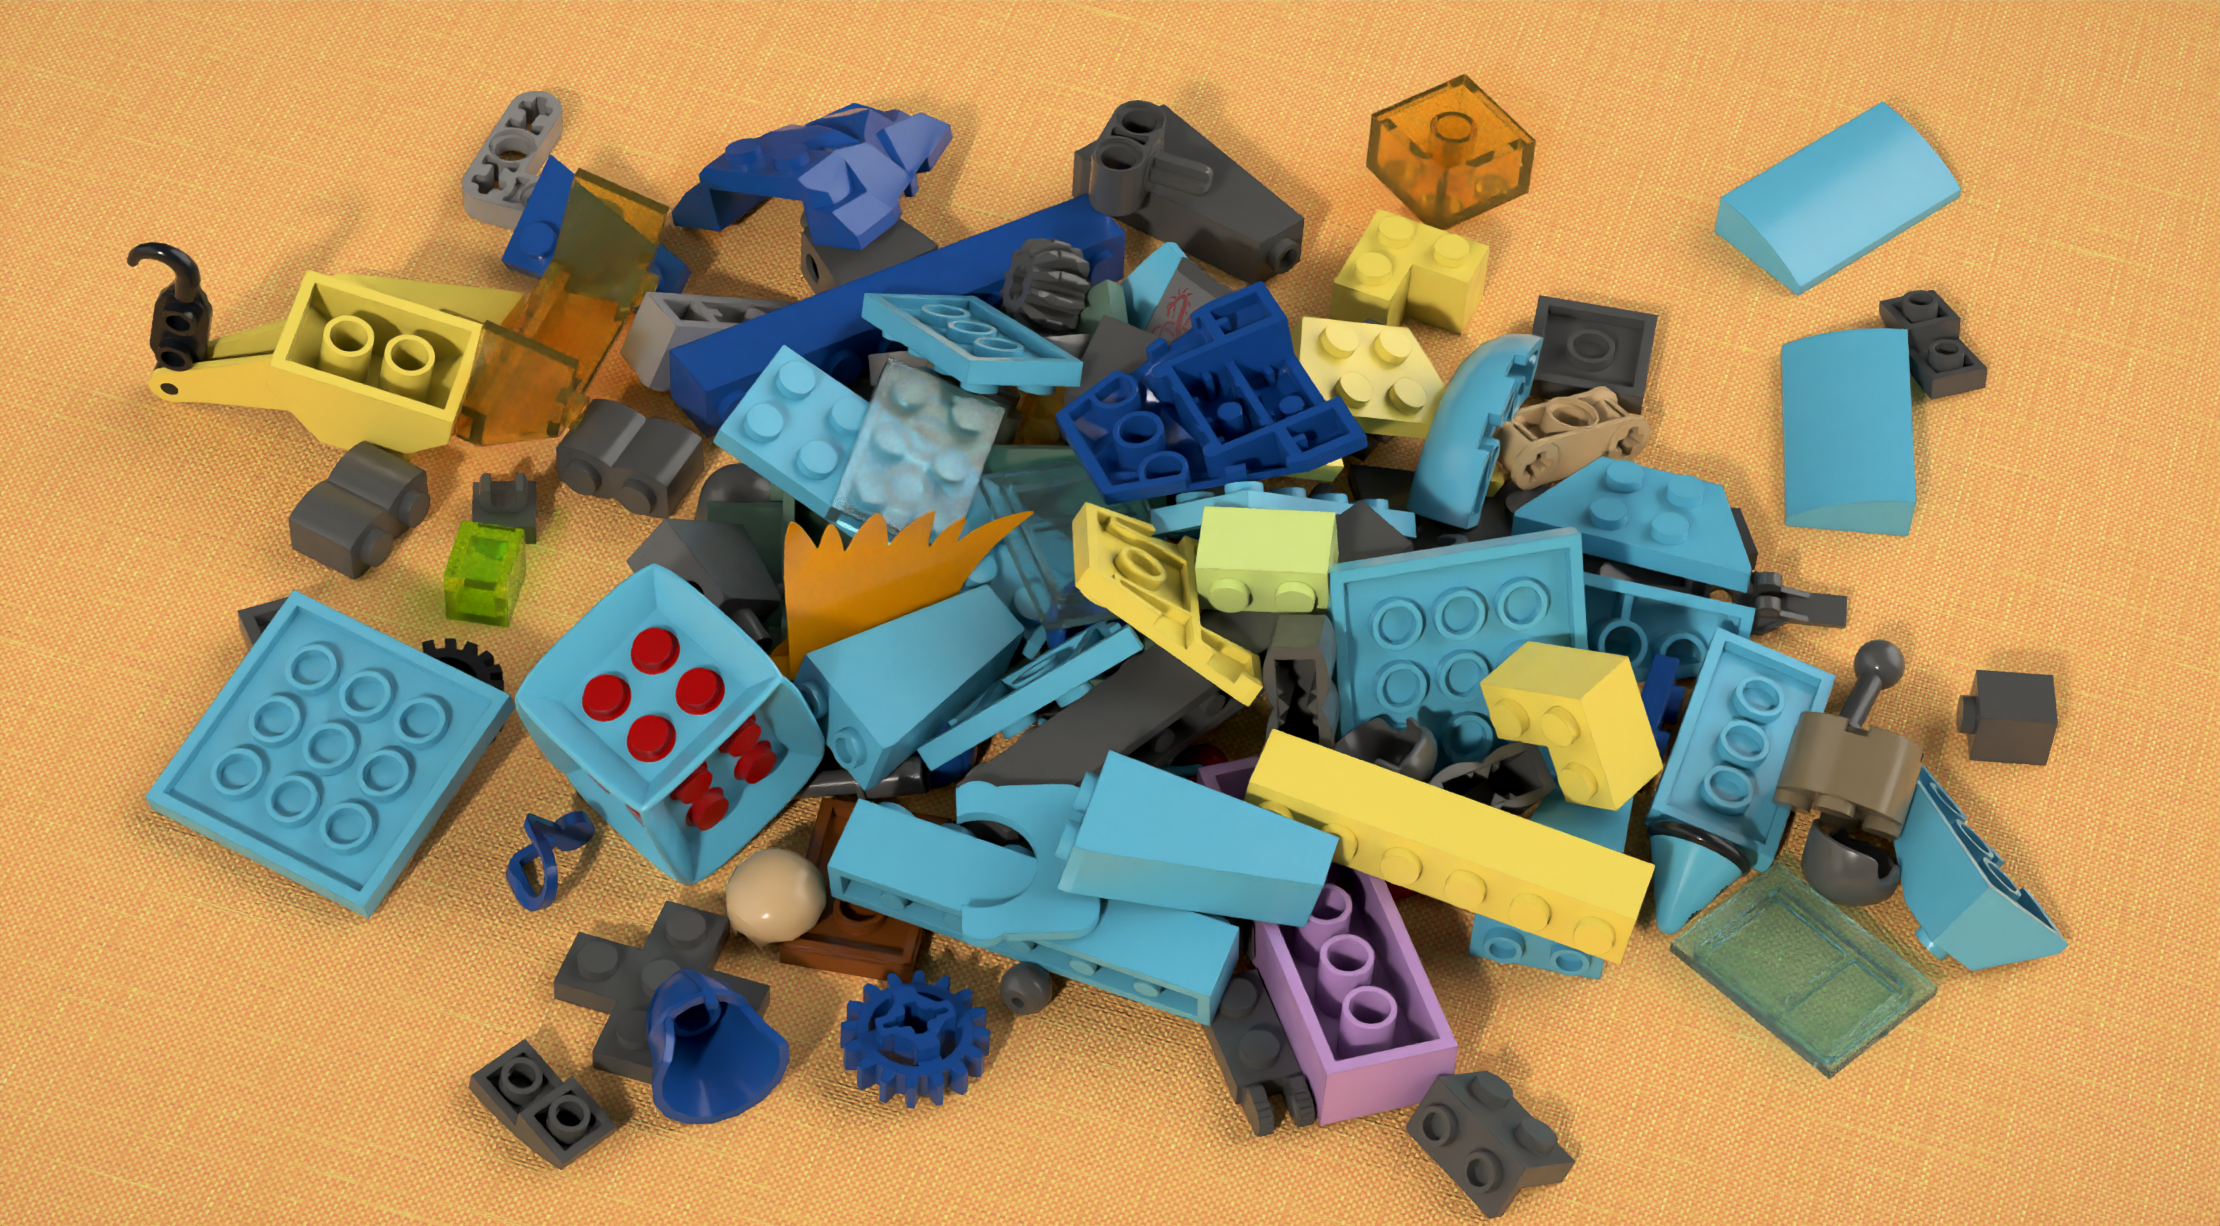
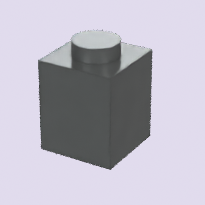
M1976 670L1970 695H1960L1956 718L1957 732L1967 734L1969 760L2046 766L2058 725L2053 675Z

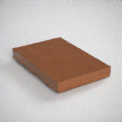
M822 797L805 858L810 860L824 876L827 891L826 906L814 928L793 941L781 942L780 963L884 981L888 980V974L895 973L903 984L912 983L927 929L831 896L827 865L856 802ZM911 812L916 818L940 826L944 823H952V818Z

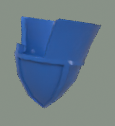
M683 968L671 975L655 990L646 1013L645 1023L653 1066V1101L666 1118L684 1124H713L738 1116L763 1101L781 1082L790 1062L788 1042L765 1023L743 995L736 993L727 983L700 974L690 968Z

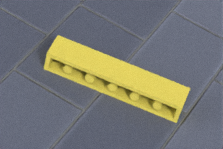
M1272 729L1250 778L1244 798L1245 802L1339 837L1331 862L1344 865L1618 965L1621 964L1656 866L1276 729Z

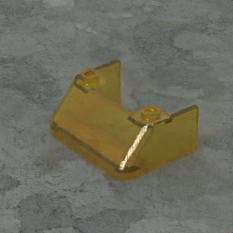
M578 168L572 182L554 257L514 324L509 330L486 320L481 328L457 426V438L477 447H487L559 438L566 428L573 431L577 430L590 401V397L585 394L636 306L640 307L646 292H655L660 276L652 273L669 211L668 206Z

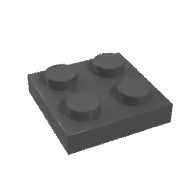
M1539 295L1532 335L1544 337L1529 396L1551 400L1555 397H1567L1587 392L1598 386H1606L1616 394L1618 405L1625 411L1641 415L1658 315Z

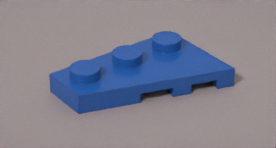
M551 154L501 259L508 269L635 315L646 292L682 294L691 274V271L684 262Z

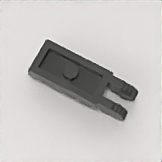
M1257 969L1233 974L1211 1026L1201 1025L1235 1104L1241 1103L1247 1120L1254 1131V1135L1257 1137L1274 1134L1275 1116L1267 1097L1278 1094L1282 1095L1289 1114L1298 1128L1314 1124L1316 1113L1313 1098Z

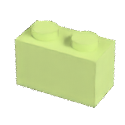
M1204 506L1195 563L1199 609L1220 610L1227 613L1251 611L1285 613L1287 615H1326L1329 600V570L1332 564L1338 563L1339 556L1335 512Z

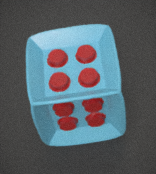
M652 563L633 573L586 613L537 662L515 695V707L518 716L547 760L567 776L582 798L639 853L662 872L685 886H692L710 876L752 840L804 787L818 768L825 754V740L822 731L808 704L795 685L781 674L763 649L718 607L686 580L656 563Z

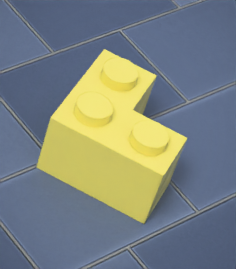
M1378 209L1333 282L1329 319L1364 323L1367 318H1370L1386 326L1399 327L1406 316L1461 335L1483 298L1490 246Z
M1527 641L1480 682L1497 737L1548 747L1566 802L1617 811L1664 768L1628 656Z

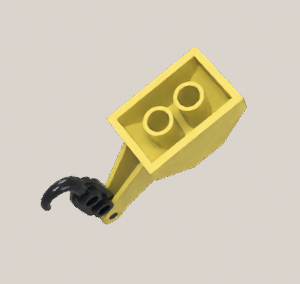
M141 243L130 250L127 257V264L129 266L135 267L143 259H153L166 264L175 273V279L167 287L163 288L157 297L154 305L150 335V347L155 354L157 362L148 384L151 391L161 399L175 403H214L290 411L320 442L350 450L356 444L366 441L395 456H400L449 443L483 349L488 326L306 269L287 319L209 341L213 308L208 301L206 293L201 288V276L195 261L179 248L166 243Z

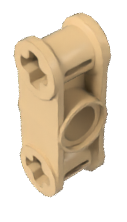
M1598 386L1587 392L1567 397H1555L1548 400V402L1518 409L1512 422L1506 421L1503 427H1496L1492 438L1500 440V451L1497 461L1511 472L1512 482L1522 490H1532L1546 483L1566 479L1601 456L1616 460L1632 461L1645 448L1650 438L1651 427L1649 422L1638 414L1630 415L1618 405L1617 396L1606 386Z

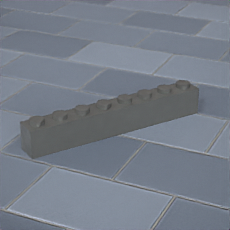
M1362 500L1343 513L1336 514L1338 563L1413 552V543ZM1205 609L1199 613L1202 627L1260 656L1263 681L1264 661L1275 622L1279 615L1287 614L1251 611L1227 613L1211 609ZM1155 644L1144 653L1136 654L1127 659L1117 672L1091 689L1084 696L1069 704L1042 725L1026 730L1015 744L989 762L975 766L965 776L964 780L956 784V788L972 781H984L996 787L1008 785L1070 784L1080 788L1086 771L1100 775L1109 750L1159 768L1246 705L1237 701L1164 648ZM1264 684L1256 698L1265 692ZM984 820L963 822V825L978 839L1001 847L1009 844L1019 845L1034 853L1029 842L1020 833L1006 825Z

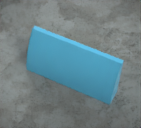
M1882 101L1720 198L1714 232L1799 296L1960 197L1961 188L1929 143L1902 116Z
M1868 328L1842 330L1818 334L1782 345L1780 357L1785 526L1908 536L1916 506L1908 329Z

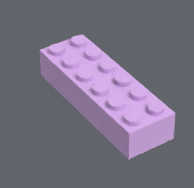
M1261 755L1200 767L1197 773V783L1244 801L1250 778ZM1331 862L1324 886L1305 928L1252 920L1255 924V957L1252 963L1258 971L1301 1068L1302 1075L1313 1098L1314 1110L1320 1126L1420 1104L1437 1076L1454 1075L1458 1045L1385 880ZM1340 878H1346L1351 893L1348 894L1345 890L1336 886L1335 882Z

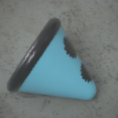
M1658 820L1648 826L1646 834L1650 841L1651 863L1656 865L1652 874L1656 924L1659 931L1664 934L1672 935L1680 931L1739 878L1747 876L1751 871V861L1741 849L1709 831L1671 820Z

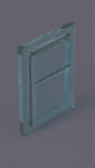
M1078 459L980 476L978 485L994 520L1016 513L1034 511L1030 517L1007 534L1003 540L1045 631L1097 623L1100 620L1120 619L1107 608L1091 602L1082 594L1080 589L1075 587L1072 521L1084 503L1088 502L1151 524V507L1147 499L1106 505ZM1152 535V537L1167 541L1165 537Z
M1779 862L1745 885L1739 892L1673 940L1669 950L1828 1079L1835 1076L1881 1038L1886 1037L1890 1031L1935 997L1938 986L1827 899L1815 892L1809 885Z

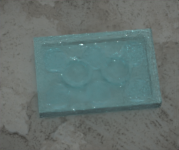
M889 356L881 370L824 519L857 533L871 516L880 513L885 519L889 545L894 537L905 527L922 515L934 510L935 518L930 533V547L947 527L961 518H966L1005 408Z

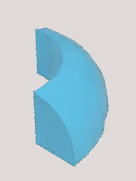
M1513 333L1496 337L1478 346L1458 366L1442 396L1430 426L1414 474L1406 509L1429 519L1464 529L1478 525L1485 496L1500 451V440L1494 439L1492 436L1497 426L1503 427L1506 421H1513L1521 404L1529 397L1544 337Z

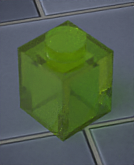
M461 521L443 574L446 619L509 628L526 576L524 529L497 524Z

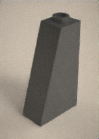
M1165 104L1159 106L1165 112L1167 118L1165 152L1211 166L1214 169L1211 188L1205 197H1198L1155 184L1135 212L1126 216L1110 217L1164 243L1174 242L1183 252L1251 285L1261 280L1265 282L1277 274H1284L1292 269L1295 264L1300 262L1305 218ZM1096 141L1074 152L1072 196L1074 198L1086 193L1089 195L1091 158Z

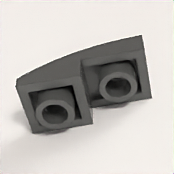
M1914 290L1907 292L1901 297L1879 301V313L1885 328L1908 329L1910 373L1931 400L1986 388L1987 367L1959 339L1961 318L1934 290Z
M526 1039L471 1075L468 1088L480 1102L520 1141L560 1170H563L616 1131L617 1126L572 1076L563 1082Z

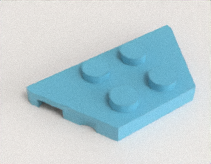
M1601 456L1517 509L1513 516L1512 536L1573 526L1581 532L1582 553L1747 593L1752 567L1723 486L1699 480L1694 476L1678 475L1641 466L1628 460H1616Z
M1100 620L993 682L973 702L948 721L951 726L949 729L924 741L917 748V751L929 770L933 771L1000 731L1005 739H1009L1035 723L1039 718L1036 711L1054 700H1056L1060 708L1078 700L1093 688L1091 679L1144 648V645L1131 625L1126 624L1121 627L1118 622L1108 623L1107 621Z

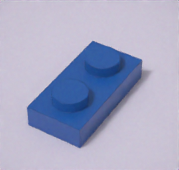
M1655 653L1641 698L1662 764L1664 765L1671 733L1662 730L1665 722L1677 725L1686 688L1675 685L1680 659ZM1644 786L1638 791L1639 793H1642Z

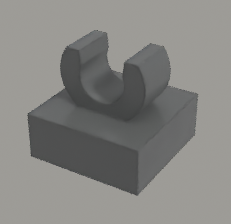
M483 473L479 482H473V545L536 544V481H528L524 473H516L515 481H492L491 473Z

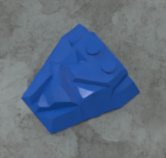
M852 103L805 124V126L790 124L757 138H745L734 141L726 146L725 152L702 169L699 173L700 182L687 191L671 212L674 225L721 232L766 197L803 201L813 244L861 251L897 223L902 215L898 199L903 192L905 197L915 196L919 189L916 174L932 170L953 138L951 126L946 122L921 112L910 116L901 110L892 109L884 112L858 103Z
M1262 280L1202 305L1190 314L1192 328L1167 346V341L1159 337L1145 348L1148 360L1133 372L1126 374L1114 370L1055 414L1059 429L1106 505L1219 487L1234 482L1255 481L1309 472L1368 447L1366 434L1342 398L1337 396L1325 401L1295 356L1288 319Z

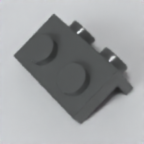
M1488 1071L1437 1076L1406 1125L1408 1134L1489 1218L1502 1217L1521 1188L1563 1182L1576 1162L1557 1143L1558 1137L1556 1133L1544 1122L1533 1118L1513 1097V1090L1509 1084L1499 1076Z

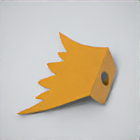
M934 510L922 515L905 527L894 537L889 545L885 519L880 513H876L860 527L845 551L840 534L833 524L827 525L819 547L816 548L804 529L796 522L791 521L787 528L784 545V590L788 638L778 645L769 657L783 676L788 680H795L805 654L958 595L964 582L986 554L1002 538L1030 517L1034 511L1001 517L971 531L958 541L967 520L966 518H961L947 527L930 547L929 539L935 518Z

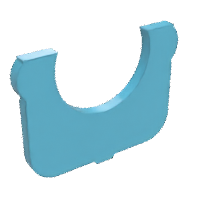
M972 781L956 788L957 824L984 820L1006 825L1020 833L1029 842L1037 860V869L1033 880L1014 899L992 907L961 905L962 942H966L974 947L988 948L996 946L1004 940L1076 939L1089 934L1096 927L1100 917L1099 897L1071 894L1057 889L1066 862L1055 858L1054 855L1068 819L1081 823L1084 817L1083 813L1072 809L1080 789L1079 787L1070 784L1008 785L996 787L988 782Z

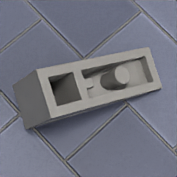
M646 292L619 353L637 373V378L642 384L659 392L670 391L669 350L793 303L786 300Z

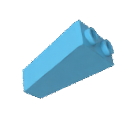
M985 584L805 654L793 684L808 704L822 731L825 743L833 752L837 762L848 770L864 791H867L877 786L910 757L924 741L936 734L952 717L970 704L980 693L1007 671L1025 632V628L990 586Z
M1109 750L1100 775L1086 771L1072 808L1083 813L1084 817L1081 823L1068 819L1054 855L1055 858L1066 862L1057 889L1071 894L1305 928L1324 886L1339 837Z
M1556 777L1554 780L1555 787L1542 799L1531 816L1530 821L1624 853L1633 796L1617 811L1569 803L1565 801L1558 777ZM1475 913L1468 955L1491 959L1503 964L1512 963L1555 971L1566 976L1601 979L1604 959Z

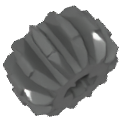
M1027 238L1022 244L1021 249L1015 250L1012 254L1011 266L1008 271L1004 272L1006 279L1004 287L999 292L1003 298L1000 311L1041 337L1068 335L1069 330H1074L1078 325V315L1081 309L1086 308L1084 303L1085 294L1091 288L1090 284L1086 282L1090 271L1089 262L1084 260L1082 250L1072 247L1068 242L1053 238L1051 240Z

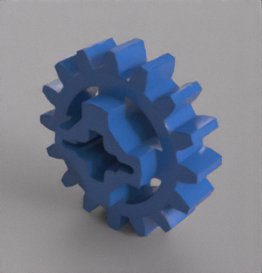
M916 970L912 983L903 984L895 973L888 974L887 989L880 990L878 987L868 983L863 986V1002L852 1000L848 1002L847 1021L841 1022L840 1048L844 1049L843 1066L845 1070H857V1087L861 1090L869 1088L874 1084L879 1085V1101L887 1103L893 1098L895 1093L905 1095L907 1108H915L918 1096L928 1095L936 1106L943 1105L944 1089L950 1088L954 1092L964 1095L968 1089V1076L981 1078L984 1073V1057L989 1056L990 1030L986 1029L987 1012L985 1007L972 1008L973 992L969 988L952 994L950 992L951 978L944 975L935 985L925 984L924 972Z

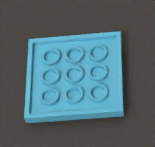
M1571 526L1332 564L1329 570V600L1326 615L1332 623L1337 640V655L1331 677L1336 686L1340 701V714L1334 738L1335 744L1349 731L1369 720L1382 718L1395 730L1404 731L1407 728L1406 719L1413 717L1419 725L1428 728L1437 740L1438 756L1431 776L1433 777L1448 766L1461 762H1479L1496 749L1506 744L1517 742L1497 737L1480 682L1527 641L1588 650L1581 532ZM1537 745L1554 781L1557 774L1549 749L1546 746Z
M293 590L146 794L145 798L152 810L370 919L513 712L515 706L509 694Z

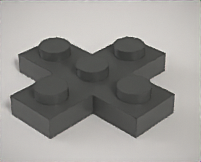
M666 900L643 949L578 932L554 980V999L610 1014L592 1051L593 1068L652 1085L653 1066L647 1041L646 1013L655 990L671 975L683 968H690L700 974L727 983L736 993L743 995L753 1010L763 1019L770 1004L769 985L713 970L730 936V921L728 917Z

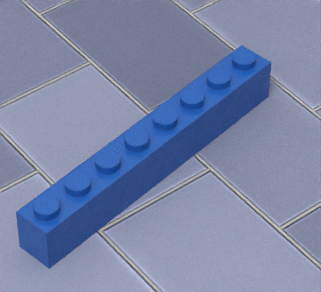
M1086 193L669 350L671 398L707 439L716 436L721 426L783 345H786L844 386L855 381L861 371L870 372L868 355L908 351V347L902 343L882 337V330L861 317L864 293L976 296L1000 311L1003 298L999 292L1004 287L1006 279L1004 272L1008 271L1011 266L1012 254L1015 250L1021 249L1022 244L1027 238H1044L1048 240L1053 238L1068 242L1072 247L1081 249L1084 260L1089 262L1090 271L1086 282L1092 288L1106 279L1113 282L1123 279L1126 232L1109 215L1096 211L1091 206L1088 198L1089 195Z

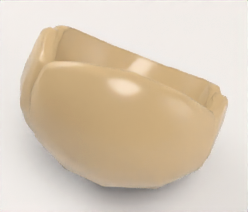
M778 848L757 851L736 866L725 886L727 916L731 929L735 936L742 933L760 948L765 947L768 943L793 941L815 927L826 906L827 891L823 874L810 860L798 853Z

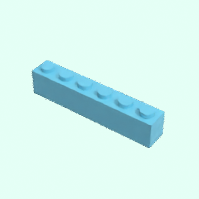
M858 798L827 868L832 897L962 941L961 905L992 907L1014 899L1033 880L1037 869V860L1035 853L1022 846L1009 844L1001 847L978 839L970 830L960 825L944 823L940 826L916 818L909 810L898 804L881 802L878 805ZM1100 898L1099 921L1096 927L1083 937L1063 940H1004L996 946L983 949L1023 963L1038 964L1046 971L1210 1027L1239 959V927L1231 925L1221 915Z

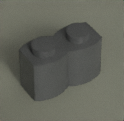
M592 399L556 447L559 479L566 483L574 492L598 498H614L631 513L654 518H669L704 470L703 439L699 435L675 422L656 418L647 419L626 405L606 399Z
M362 441L356 444L339 460L327 480L315 485L294 508L288 519L292 549L353 580L364 575L371 567L376 568L380 566L390 553L393 539L401 536L410 527H417L428 513L431 499L428 494L426 471L369 442Z
M1279 615L1275 622L1263 666L1264 689L1272 705L1266 729V742L1272 729H1276L1332 749L1339 720L1340 701L1336 686L1331 679L1337 655V640L1334 628L1327 615Z
M1523 742L1506 744L1479 762H1461L1448 766L1425 782L1516 816L1544 799L1555 787L1537 745Z

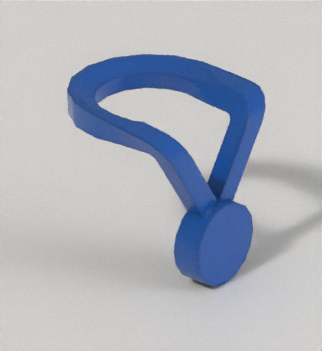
M573 811L561 816L555 822L531 813L527 814L524 829L532 844L519 850L512 856L505 873L515 897L523 908L532 912L551 906L555 900L558 887V870L552 849L557 847L561 851H572L585 845L592 838L595 827L587 813ZM540 856L544 869V885L540 895H537L531 888L522 866Z

